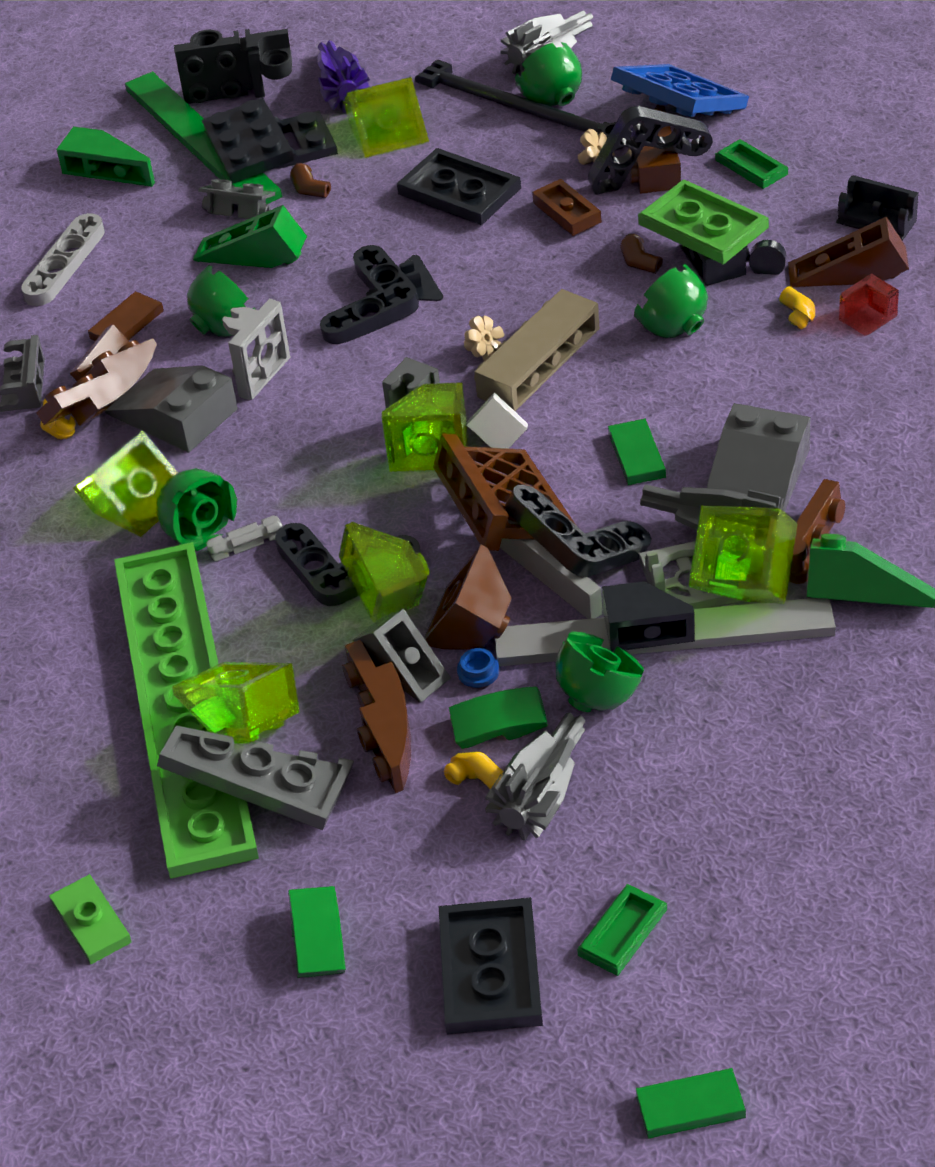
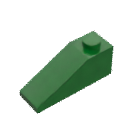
M73 126L56 149L62 174L153 187L155 184L150 158L103 130Z
M281 205L204 237L193 260L196 262L273 268L283 263L289 265L300 257L307 235L284 205Z
M823 534L821 539L813 538L810 547L807 597L935 608V588L857 542L846 541V537L839 534Z

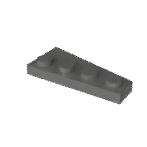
M176 726L159 755L157 767L323 831L352 770L354 760L339 758L337 763L317 760L318 753L299 750L298 756L273 751L274 745L256 741V744L245 746L235 744L232 736Z

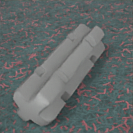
M272 515L262 519V524L260 525L254 522L227 532V537L225 538L219 535L209 539L206 545L210 557L213 561H219L229 557L228 553L234 552V554H238L262 545L265 539H269V541L275 540L276 532L282 527L280 519Z

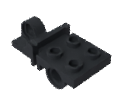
M208 29L193 34L190 38V43L174 45L184 101L191 104L225 98L232 99L249 95L248 90H254L256 98L265 97L262 75L268 79L278 80L289 76L292 72V55L288 30L281 29L250 34V29H245V37L239 38L238 30L233 31V37L223 38L219 31Z

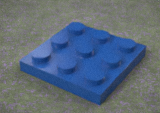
M670 64L614 67L611 76L612 81L623 85V91L637 95L644 93L649 95L650 102L663 106L671 104L677 107V113L689 117H695L696 113L714 115V111L731 114L732 110L745 109L749 99L748 95Z

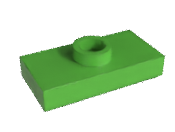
M90 874L49 895L54 908L90 964L132 943L130 934Z

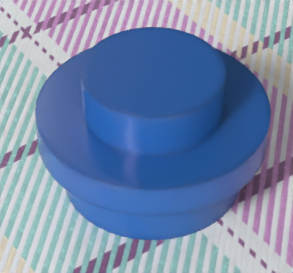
M470 649L461 656L457 665V675L459 680L466 686L473 688L485 687L492 684L498 678L499 663L492 653L486 649Z

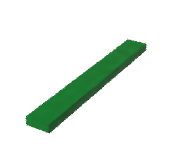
M153 71L125 83L126 91L219 179L230 181L204 130L201 121L204 118ZM264 173L232 184L233 187L243 188V184L263 185L264 191L275 192V196L266 198V204L282 198L281 189Z

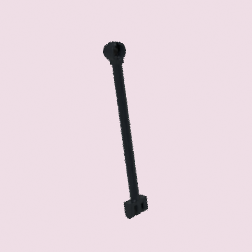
M435 60L431 66H428L423 72L415 76V82L430 88H434L440 83L582 132H586L588 129L595 130L597 135L603 132L607 138L616 123L604 122L602 124L452 74V64L441 60Z

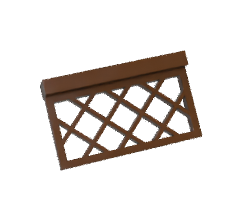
M441 434L433 468L480 545L482 544L487 547L489 551H499L502 539L535 540L520 524H510L508 522V519L513 522L516 521L508 514L504 503H506L511 491L517 485L533 486L575 524L525 449L465 447L457 434Z

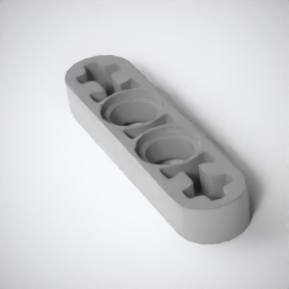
M87 213L76 217L25 279L21 289L24 301L28 305L42 306L50 303L71 278L105 233L102 218L99 215ZM70 248H79L75 251L65 252ZM53 269H62L58 272L48 273Z

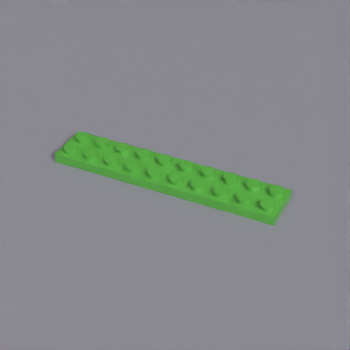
M191 542L114 559L170 879L259 859L247 801L157 767L159 755L176 726L211 732L189 710L190 707L214 695H219L227 704L226 697L223 695L225 694L224 687H216L222 683L218 681L222 678L220 677L221 673L194 544ZM201 687H204L203 690L191 696L184 697V695H187ZM232 727L217 733L232 736L234 740Z

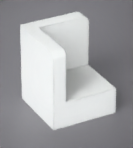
M493 393L468 420L467 426L491 448L509 449L527 430L528 424L497 394Z

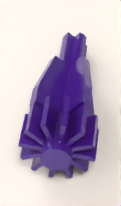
M330 40L326 45L320 42L318 45L320 51L318 54V66L321 70V77H318V82L321 86L320 92L325 102L328 101L333 110L340 104L342 112L346 113L347 102L351 101L355 111L358 110L354 99L358 98L366 103L367 99L363 92H371V87L367 82L370 80L364 68L360 67L357 57L340 46L336 48L335 44Z

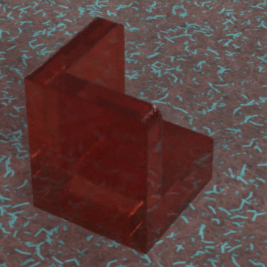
M870 274L840 294L839 320L867 336L897 317L899 290L875 275Z

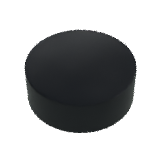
M762 240L752 247L749 265L755 274L778 275L783 271L786 263V251L780 243L774 240Z

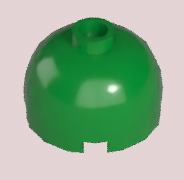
M561 42L563 47L557 48L553 43L547 44L532 53L522 63L525 70L522 72L521 77L516 73L515 85L527 99L552 107L556 105L565 106L575 98V94L582 81V68L578 57L566 43Z
M686 264L682 265L683 271L679 272L674 267L658 278L644 293L648 301L643 309L638 304L635 307L634 317L656 336L675 338L685 332L688 335H692L704 323L702 316L706 311L708 302L706 287Z
M208 265L196 276L189 286L187 305L193 314L189 320L204 335L210 331L218 337L233 336L223 326L222 319L223 317L232 318L230 311L232 308L246 307L244 303L248 300V297L221 271L218 270L213 275L212 266Z
M195 468L178 472L168 479L159 493L156 513L162 530L176 543L182 545L193 542L195 550L199 551L207 546L206 542L209 539L223 535L214 533L225 527L228 519L234 521L237 513V497L233 486L221 476Z
M570 632L562 643L555 661L556 679L563 692L569 696L568 702L580 711L591 712L592 709H615L630 699L640 684V679L644 672V668L637 659L618 646L614 653L601 647L604 639L584 632Z

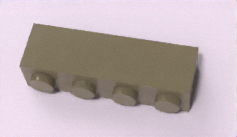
M561 289L550 300L546 301L538 312L525 321L518 331L507 341H504L498 350L474 371L477 397L487 401L495 393L509 407L516 411L600 329L598 303Z

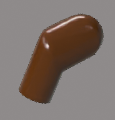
M297 163L294 165L290 172V179L299 194L321 198L328 196L331 191L330 182L314 179L311 173L312 169L306 164Z
M634 233L626 235L620 245L625 263L630 267L656 274L663 264L662 257L646 253L643 246L644 240L641 236Z

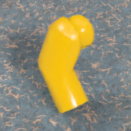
M790 286L786 287L781 292L779 301L793 310L788 317L791 324L799 329H804L809 321L812 322L815 318V305L811 299Z
M46 399L43 400V406L47 403ZM70 415L69 420L63 417L47 425H43L41 421L40 426L43 431L57 439H67L75 433L76 421Z
M482 752L458 753L444 767L446 779L455 785H459L467 777L469 779L479 778L489 789L492 788L500 774L502 775L504 772Z

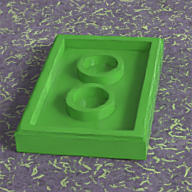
M683 179L638 214V225L721 264H725L769 228V218Z

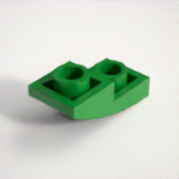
M537 686L494 692L448 707L455 741L461 749L473 747L500 735H503L507 740L517 739L548 726L541 693Z
M335 886L288 890L297 978L345 973L343 940Z

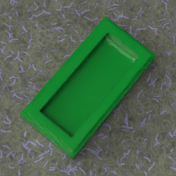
M741 139L715 153V161L762 189L788 175L787 166Z
M646 418L608 426V435L628 485L666 478V468Z
M626 884L578 947V956L618 976L665 914L667 903Z
M733 1068L636 1088V1098L648 1139L746 1118V1109Z

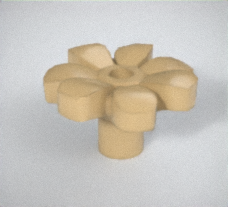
M588 129L581 136L580 142L585 147V150L578 154V160L582 165L596 160L607 140V136L603 132L597 135L595 130Z
M476 316L469 321L471 329L464 333V346L475 357L482 356L485 362L502 344L498 339L504 337V332L501 326L492 328L493 320L490 317Z

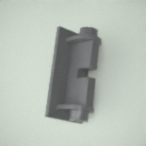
M222 179L211 180L210 185L198 188V192L207 193V196H204L202 200V208L207 210L209 214L232 216L234 205L237 204L238 218L246 219L271 210L270 205L266 204V198L275 196V192L264 191L263 185L243 184V188L233 187L232 181Z

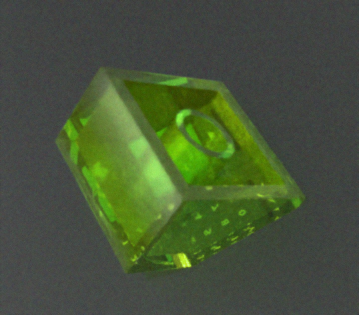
M411 77L346 94L343 103L350 128L365 158L429 142Z
M462 383L423 384L382 411L389 472L434 470L433 465L442 433L457 434L462 444L468 447V429Z
M142 430L119 447L76 484L73 489L94 514L141 537L159 521L156 513L159 493L168 479L178 472Z
M701 506L689 587L745 602L785 604L798 523L780 508Z
M355 522L346 524L339 558L372 621L375 623L385 615L401 609L407 611L419 606L427 576L429 575V568L423 555L420 552L415 554L409 541Z
M222 662L172 686L173 695L209 732L232 736L234 743L238 744L258 740L260 733L284 726V720L300 712L292 663Z

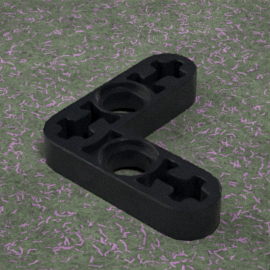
M641 106L630 107L619 116L588 173L591 188L596 195L619 190L644 146L688 156H700L711 148L713 143L712 136L705 123ZM667 126L674 127L671 134L664 137L657 136L662 128ZM620 147L629 148L627 153L621 157L612 156V153Z
M367 245L354 253L353 260L357 275L371 290L372 294L337 309L322 318L320 328L323 339L331 344L349 342L401 320L418 309L419 300L415 286L381 247ZM393 278L390 282L378 283L380 280ZM368 312H378L370 317H362L363 314Z
M528 485L515 486L505 504L506 511L567 570L581 577H591L639 560V553L646 552L652 540L650 533L644 527L631 521H622L584 533L541 492Z
M286 524L279 528L275 535L277 550L281 557L316 600L326 606L343 604L413 570L421 562L420 544L418 540L408 535L394 537V542L390 538L386 542L378 544L397 552L404 550L403 553L408 554L402 556L398 571L364 559L365 551L338 563L313 532L304 524ZM290 539L301 541L302 549L298 551V547ZM311 561L323 563L321 567L314 570L304 568V565ZM367 567L378 570L371 576L358 574L360 570ZM332 585V586L335 587V588H337V587H339V588L336 589V590H333L332 588L327 587V586Z

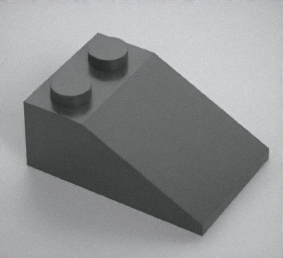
M200 365L153 369L105 410V413L189 453L238 408L232 378Z
M734 403L722 429L707 488L724 489L748 494L750 489L783 497L782 504L785 505L781 515L783 516L810 450L811 417Z

